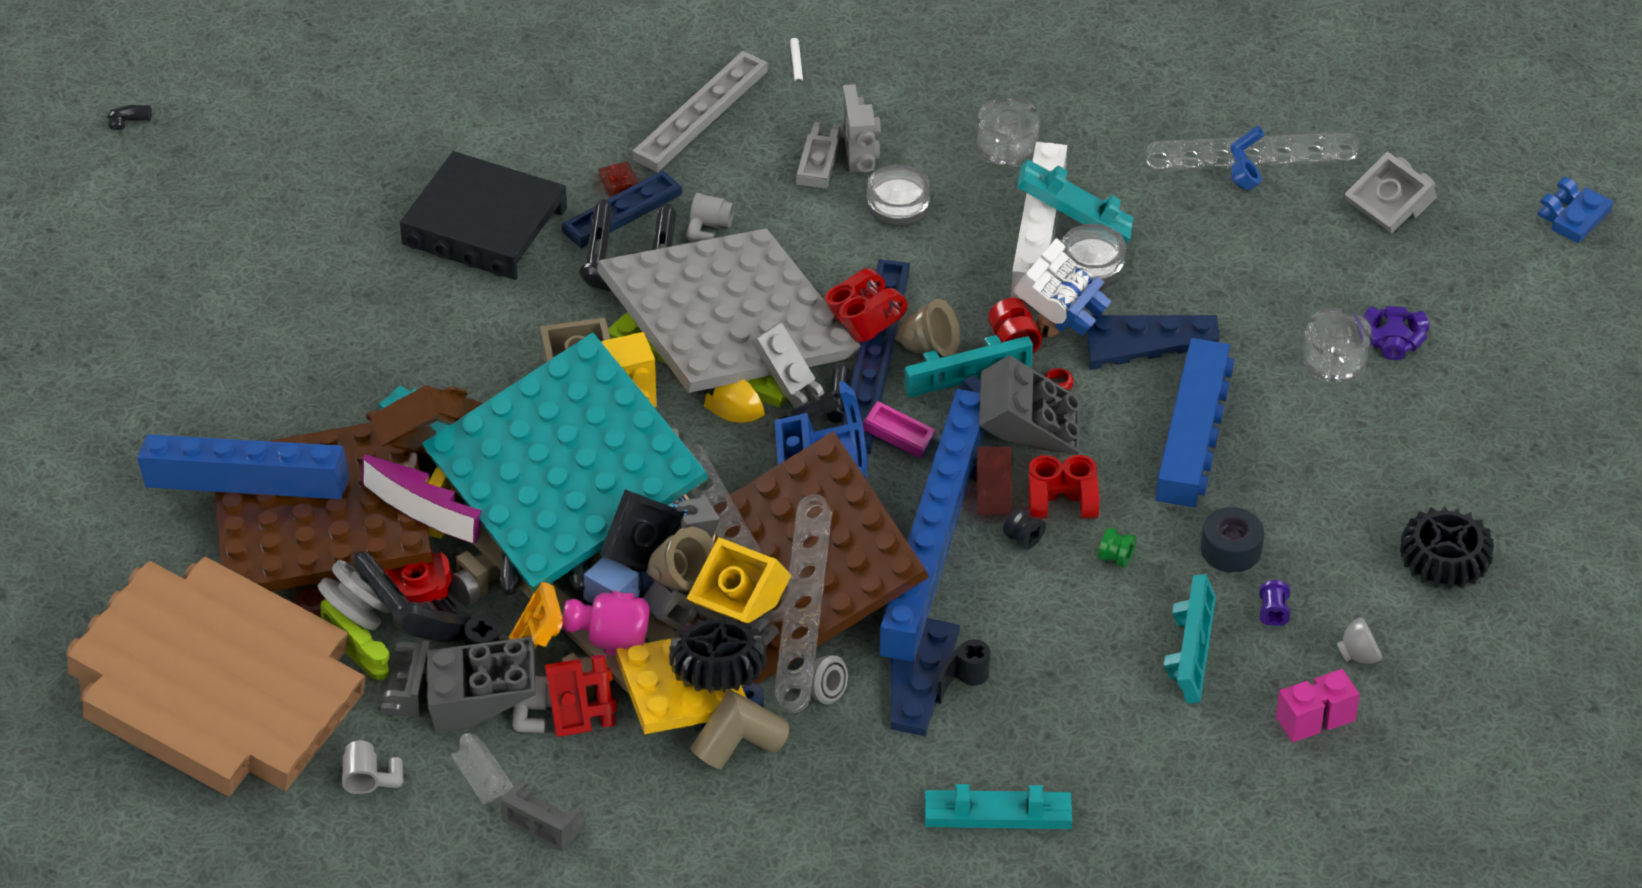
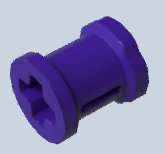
M1279 580L1264 582L1259 588V596L1263 600V607L1260 609V620L1265 625H1285L1290 620V609L1287 607L1290 587L1287 583Z

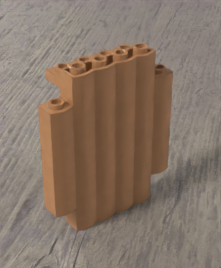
M207 557L202 558L197 564L192 563L187 568L183 578L152 561L147 562L141 568H135L129 577L128 586L121 592L116 591L111 596L107 605L108 609L101 615L96 614L88 624L87 633L80 639L75 638L66 651L68 674L77 678L80 685L83 718L230 797L249 772L287 791L360 699L365 688V675L338 662L347 651L348 632Z

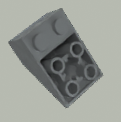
M1009 355L981 371L979 426L1004 441L1069 454H1078L1080 398Z
M532 637L427 650L428 708L435 732L472 728L536 695L534 642Z

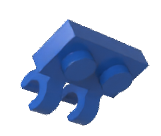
M1563 177L1557 183V187L1561 189L1555 195L1547 194L1540 203L1544 206L1538 211L1537 215L1553 222L1551 230L1580 243L1611 211L1614 201L1588 187L1581 192L1572 179ZM1561 202L1567 204L1568 206L1564 208Z

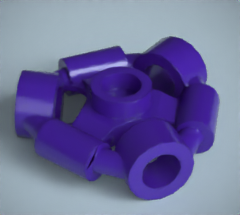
M1371 306L1365 312L1361 325L1365 327L1363 334L1373 348H1380L1385 358L1389 360H1400L1405 356L1406 352L1416 351L1427 339L1426 332L1429 330V321L1423 311L1409 312L1407 307L1386 306V309L1379 310ZM1383 317H1385V319H1388L1386 324H1384L1380 328H1377L1380 325ZM1408 319L1409 328L1403 322Z

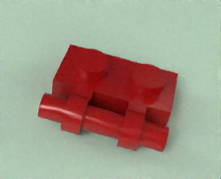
M605 655L592 656L593 670L583 672L580 659L545 665L556 737L592 731L590 717L600 716L602 727L616 725L614 712L617 711L616 699L611 696L609 683L612 680L611 668L607 667ZM595 685L598 700L588 703L585 686Z

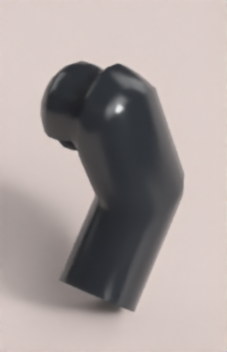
M127 105L112 109L107 115L109 119L108 126L112 130H122L125 128V120L151 121L152 108L151 105Z

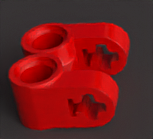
M870 268L857 272L841 284L832 287L825 295V301L830 311L834 314V318L848 330L850 336L856 342H865L874 338L879 332L903 317L908 307L906 298L896 289H885V280L875 270ZM870 280H872V281L870 282L871 287H870L869 289H867V288H868L867 282L870 281ZM892 300H894V301L892 302L893 307H892L891 309H889V308H890L889 302L892 301Z
M1041 455L1032 459L1029 464L1027 490L1029 511L1033 518L1047 519L1048 501L1055 500L1060 493H1063L1066 498L1072 501L1079 502L1081 519L1099 518L1097 466L1093 459L1085 455H1073L1067 458L1064 464L1057 458L1049 455Z

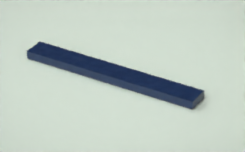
M879 259L876 272L885 280V289H896L905 297L910 263ZM892 300V301L889 302V304H890V308H889V309H891V308L893 307L892 302H893L894 300ZM899 320L879 332L874 338L860 342L861 347L858 349L850 387L855 391L862 423L877 401L882 403ZM844 412L842 425L848 424L846 412ZM864 431L867 454H871L874 435Z

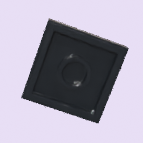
M625 489L600 555L646 572L651 554L669 536L676 534L685 512L677 511L676 508Z

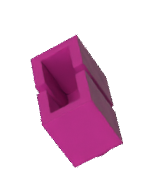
M1340 669L1314 678L1313 685L1305 681L1279 690L1276 719L1293 743L1321 733L1325 706L1327 708L1324 726L1327 730L1356 721L1360 693L1344 670Z

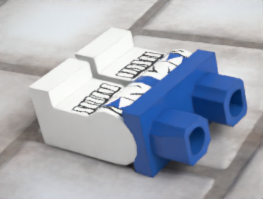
M1056 238L1012 291L1045 318L1057 323L1055 327L1061 332L1067 326H1070L1083 336L1096 321L1083 307L1098 318L1112 301L1098 290L1104 281L1098 276L1094 279L1088 269L1078 266L1062 252L1066 246Z

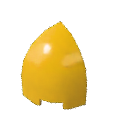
M744 379L737 383L716 387L713 395L706 394L704 407L727 421L745 423L765 416L763 404L758 394Z

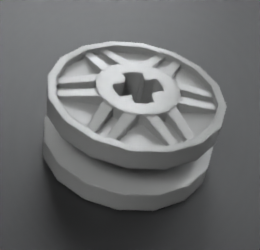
M338 560L333 565L332 571L340 583L325 577L318 584L319 591L345 616L362 627L375 631L382 622L373 608L385 613L390 611L353 565Z

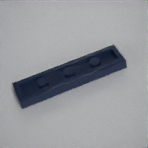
M662 170L609 198L608 201L613 209L610 233L682 195V186ZM594 207L562 223V232L580 248L587 246L589 243Z

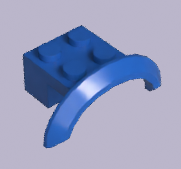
M839 381L840 394L848 421L846 425L814 432L807 413L775 420L778 465L834 431L865 479L867 478L868 458L863 423L855 391L844 381Z

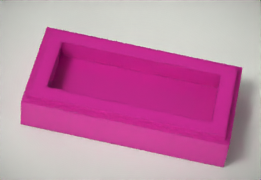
M879 401L875 403L863 422L864 431L920 459L937 431Z

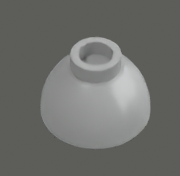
M1358 617L1353 620L1346 628L1343 640L1337 643L1345 661L1348 662L1353 659V661L1361 664L1380 662L1383 658L1382 653L1365 619Z
M825 655L805 665L801 670L800 679L811 697L820 703L829 705L836 702L844 693L848 682V672L842 658L835 655Z

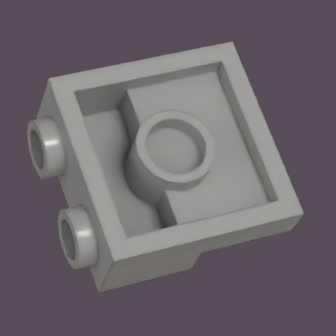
M856 84L843 85V136L849 172L875 171V159H880L879 140L875 138V136L881 135L880 118L874 117L872 104L864 105L863 97H858Z
M1388 151L1344 194L1348 203L1391 234L1410 215L1416 219L1437 198L1434 188L1436 185L1427 174L1417 173L1403 157L1396 158Z

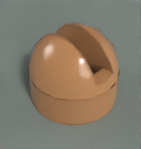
M1039 313L1036 325L1041 335L1045 329L1048 330V338L1057 335L1060 331L1055 327L1057 323L1051 322Z

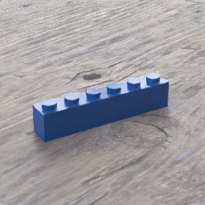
M1195 338L1190 340L1158 476L1156 501L1196 508L1198 496H1205L1208 476L1203 474L1204 471H1211L1214 452L1209 451V447L1216 448L1219 428H1215L1214 425L1222 423L1224 405L1219 403L1220 400H1227L1229 381H1225V377L1232 378L1235 359L1229 358L1230 344Z
M147 434L137 457L146 488L342 499L350 478L344 447L340 445Z

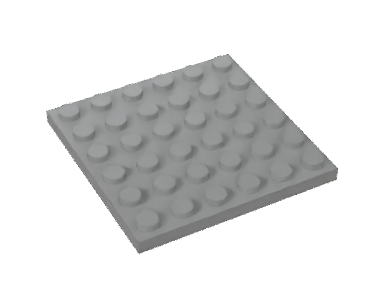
M767 228L599 260L597 272L642 332L645 333L650 343L688 393L737 383L743 379L747 381L772 375L753 345L752 340L781 322L808 367L857 357L858 349L861 347L850 336L848 330L834 318V314L830 311L827 303Z

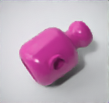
M615 589L613 593L597 595L593 601V606L584 605L576 599H570L565 601L562 628L567 632L589 631L588 638L592 645L603 648L605 654L616 656L617 648L629 649L635 645H644L650 607L644 599L634 597V593H622Z

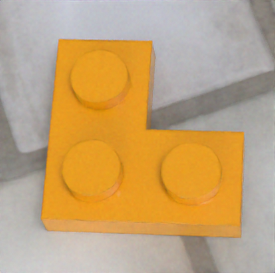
M546 582L540 584L509 635V640L532 637L535 649L538 644L546 647L551 637H556L559 634L563 625V617L554 585Z

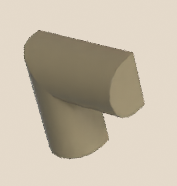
M729 689L690 749L701 760L721 770L742 738L771 754L776 753L788 738L789 724L783 717Z

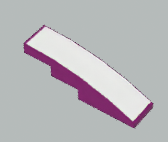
M367 454L364 455L362 458V484L412 519L444 534L476 544L481 536V522L479 518L482 510L456 503L454 491L428 484V473Z

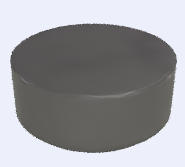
M461 570L452 575L450 588L454 597L465 607L477 602L480 598V588L475 578L466 570Z

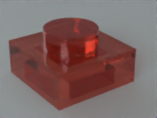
M628 161L598 169L599 179L609 197L615 196L638 184V179Z

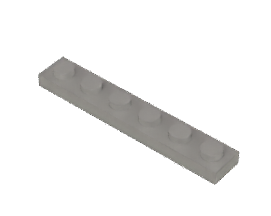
M742 51L632 151L633 161L658 173L768 72V63Z

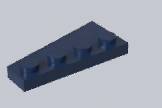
M1091 315L1096 321L1087 331L1090 370L1101 368V364L1115 362L1116 365L1130 363V359L1147 356L1148 359L1158 358L1165 352L1176 351L1178 354L1188 352L1191 338L1219 342L1217 315H1100L1098 318L1095 315Z
M927 618L914 662L892 658V730L926 736L937 703L938 678L945 662L954 651L960 633V625Z

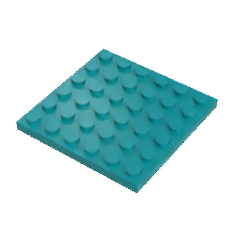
M593 332L422 443L424 450L466 505L482 510L479 518L482 526L534 593L542 582L551 584L602 550L625 489L665 505H670L708 479L705 469Z

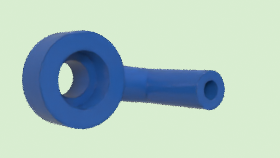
M1256 126L1236 140L1230 147L1235 163L1232 165V180L1239 188L1251 190L1262 182L1258 168L1247 158L1244 151L1265 136L1259 126Z

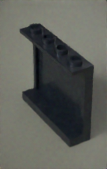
M452 151L401 219L402 244L412 249L435 254L440 258L463 263L468 267L479 268L500 277L504 276L516 280L518 278L517 263L551 215L554 213L562 216L566 211V186Z

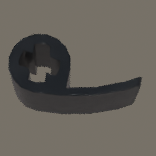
M975 639L968 640L951 654L938 678L937 702L941 704L949 684L955 677L963 683L972 686L981 685L987 681L990 673L991 651L985 642Z

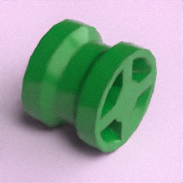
M1109 527L1101 540L1098 559L1105 562L1112 560L1116 562L1117 566L1126 568L1134 553L1136 536L1131 534L1124 536L1119 534L1117 529Z

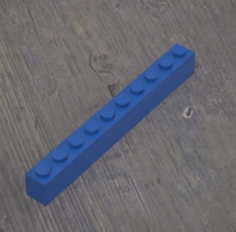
M956 389L908 539V544L927 571L929 578L888 603L880 627V656L910 662L915 660L969 486L972 470L975 466L985 429L979 426L980 393Z

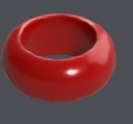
M1053 368L1044 375L1050 380L1056 377L1065 379L1066 382L1058 385L1068 391L1073 387L1074 378L1066 369Z

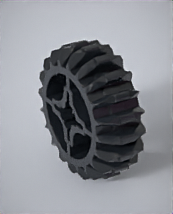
M1444 505L1441 511H1436L1431 507L1427 514L1419 511L1415 518H1410L1401 535L1400 552L1401 557H1403L1404 567L1410 568L1411 576L1421 574L1422 584L1431 580L1435 588L1442 583L1446 584L1450 590L1457 583L1459 587L1464 589L1467 582L1476 584L1479 577L1485 576L1493 561L1494 539L1491 538L1490 529L1484 528L1483 520H1473L1472 512L1463 515L1460 513L1459 507L1453 512L1448 511ZM1425 541L1428 547H1425L1422 543ZM1467 547L1472 551L1471 553L1466 550Z
M710 617L708 621L698 619L695 625L686 624L684 630L676 631L675 638L671 639V646L669 647V665L675 674L676 680L683 681L684 687L694 686L696 691L706 689L710 694L714 690H721L725 693L727 689L739 691L740 685L750 686L752 680L760 678V672L764 670V664H766V645L764 644V638L760 636L759 630L752 629L751 623L741 624L737 619L729 621L726 617H723L721 620H714Z

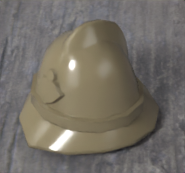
M934 299L929 304L923 305L918 311L909 315L901 323L899 332L895 335L894 339L907 350L916 354L923 355V353L935 350L938 356L946 357L957 353L960 344V327L954 310L945 300Z
M690 526L680 529L675 535L669 536L651 554L646 573L664 587L690 592L715 542L706 531L697 527Z

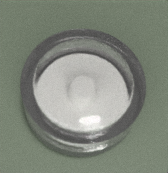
M893 164L879 168L872 173L867 182V208L874 218L886 224L907 225L917 222L927 214L930 208V181L925 173L913 166Z
M1084 224L1071 229L1063 237L1062 243L1066 247L1062 252L1078 266L1088 269L1094 279L1098 276L1103 280V285L1112 283L1123 273L1126 244L1123 237L1114 229L1100 224Z

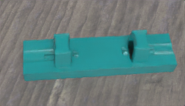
M1029 159L1021 165L1018 189L1122 246L1131 239L1134 217L1119 210L1120 199L1110 195L1103 201L1066 180L1068 170L1059 165L1052 171L1043 168Z
M994 335L985 338V347L942 358L938 356L935 350L923 353L924 362L905 367L904 390L908 398L962 385L963 380L972 375L980 380L981 371L1009 355L1028 367H1032L1033 344L1029 336L1001 342L998 336Z
M1207 574L1193 575L1189 600L1173 604L1172 614L1177 626L1185 627L1181 652L1166 655L1164 668L1170 679H1177L1180 689L1184 692L1186 703H1199L1202 696L1216 595Z
M955 784V790H925V827L1072 829L1071 792H1043V785H1029L1028 791H970V784Z

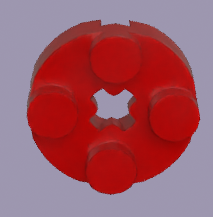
M440 552V555L432 553L433 562L430 563L417 562L407 564L402 568L383 569L409 602L423 603L445 598L448 595V586L452 580L448 558L442 552ZM420 573V577L413 578V574Z

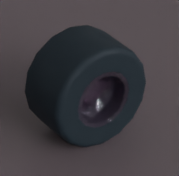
M1224 507L1213 511L1206 517L1202 526L1200 544L1202 556L1209 565L1217 570L1228 573L1251 569L1259 562L1262 554L1264 541L1263 524L1256 515L1246 509Z

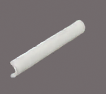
M793 38L790 40L794 81L797 79L803 80L799 40Z

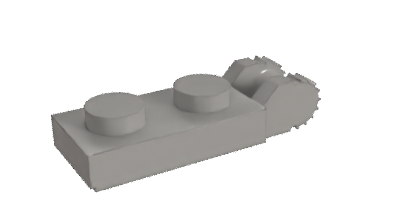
M814 122L811 134H808L797 171L796 185L827 189L839 148L840 125L834 124L830 131V137L822 136V123Z
M782 322L774 325L752 340L753 345L785 398L788 397L794 408L809 401L806 395L799 391L804 388L811 400H820L819 396L824 394L823 388L814 381V375Z

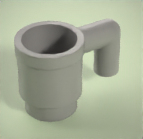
M697 192L692 202L686 239L689 242H698L715 238V234L700 231L702 225L714 228H729L733 220L734 203L726 202L723 198Z
M535 676L536 695L514 706L512 726L515 731L545 733V719L527 718L528 709L547 710V708H551L546 676Z
M358 740L346 746L342 757V786L347 792L351 794H366L373 792L377 787L400 788L403 785V761L401 758L393 757L389 759V773L377 772V755L371 743Z

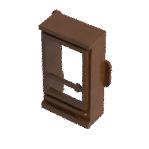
M425 385L379 411L368 412L365 416L367 420L372 421L382 447L388 445L430 458L422 445L423 442L436 434V431L429 425L435 422L447 425L454 424L455 421L483 403L466 398L468 395L467 390L455 386L441 390Z

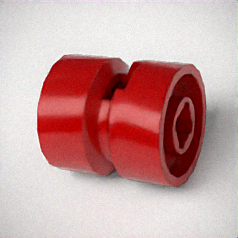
M1014 297L1007 298L996 303L991 308L988 314V321L994 334L998 336L1001 342L1029 336L1033 344L1032 354L1039 349L1042 344V335L1024 300Z

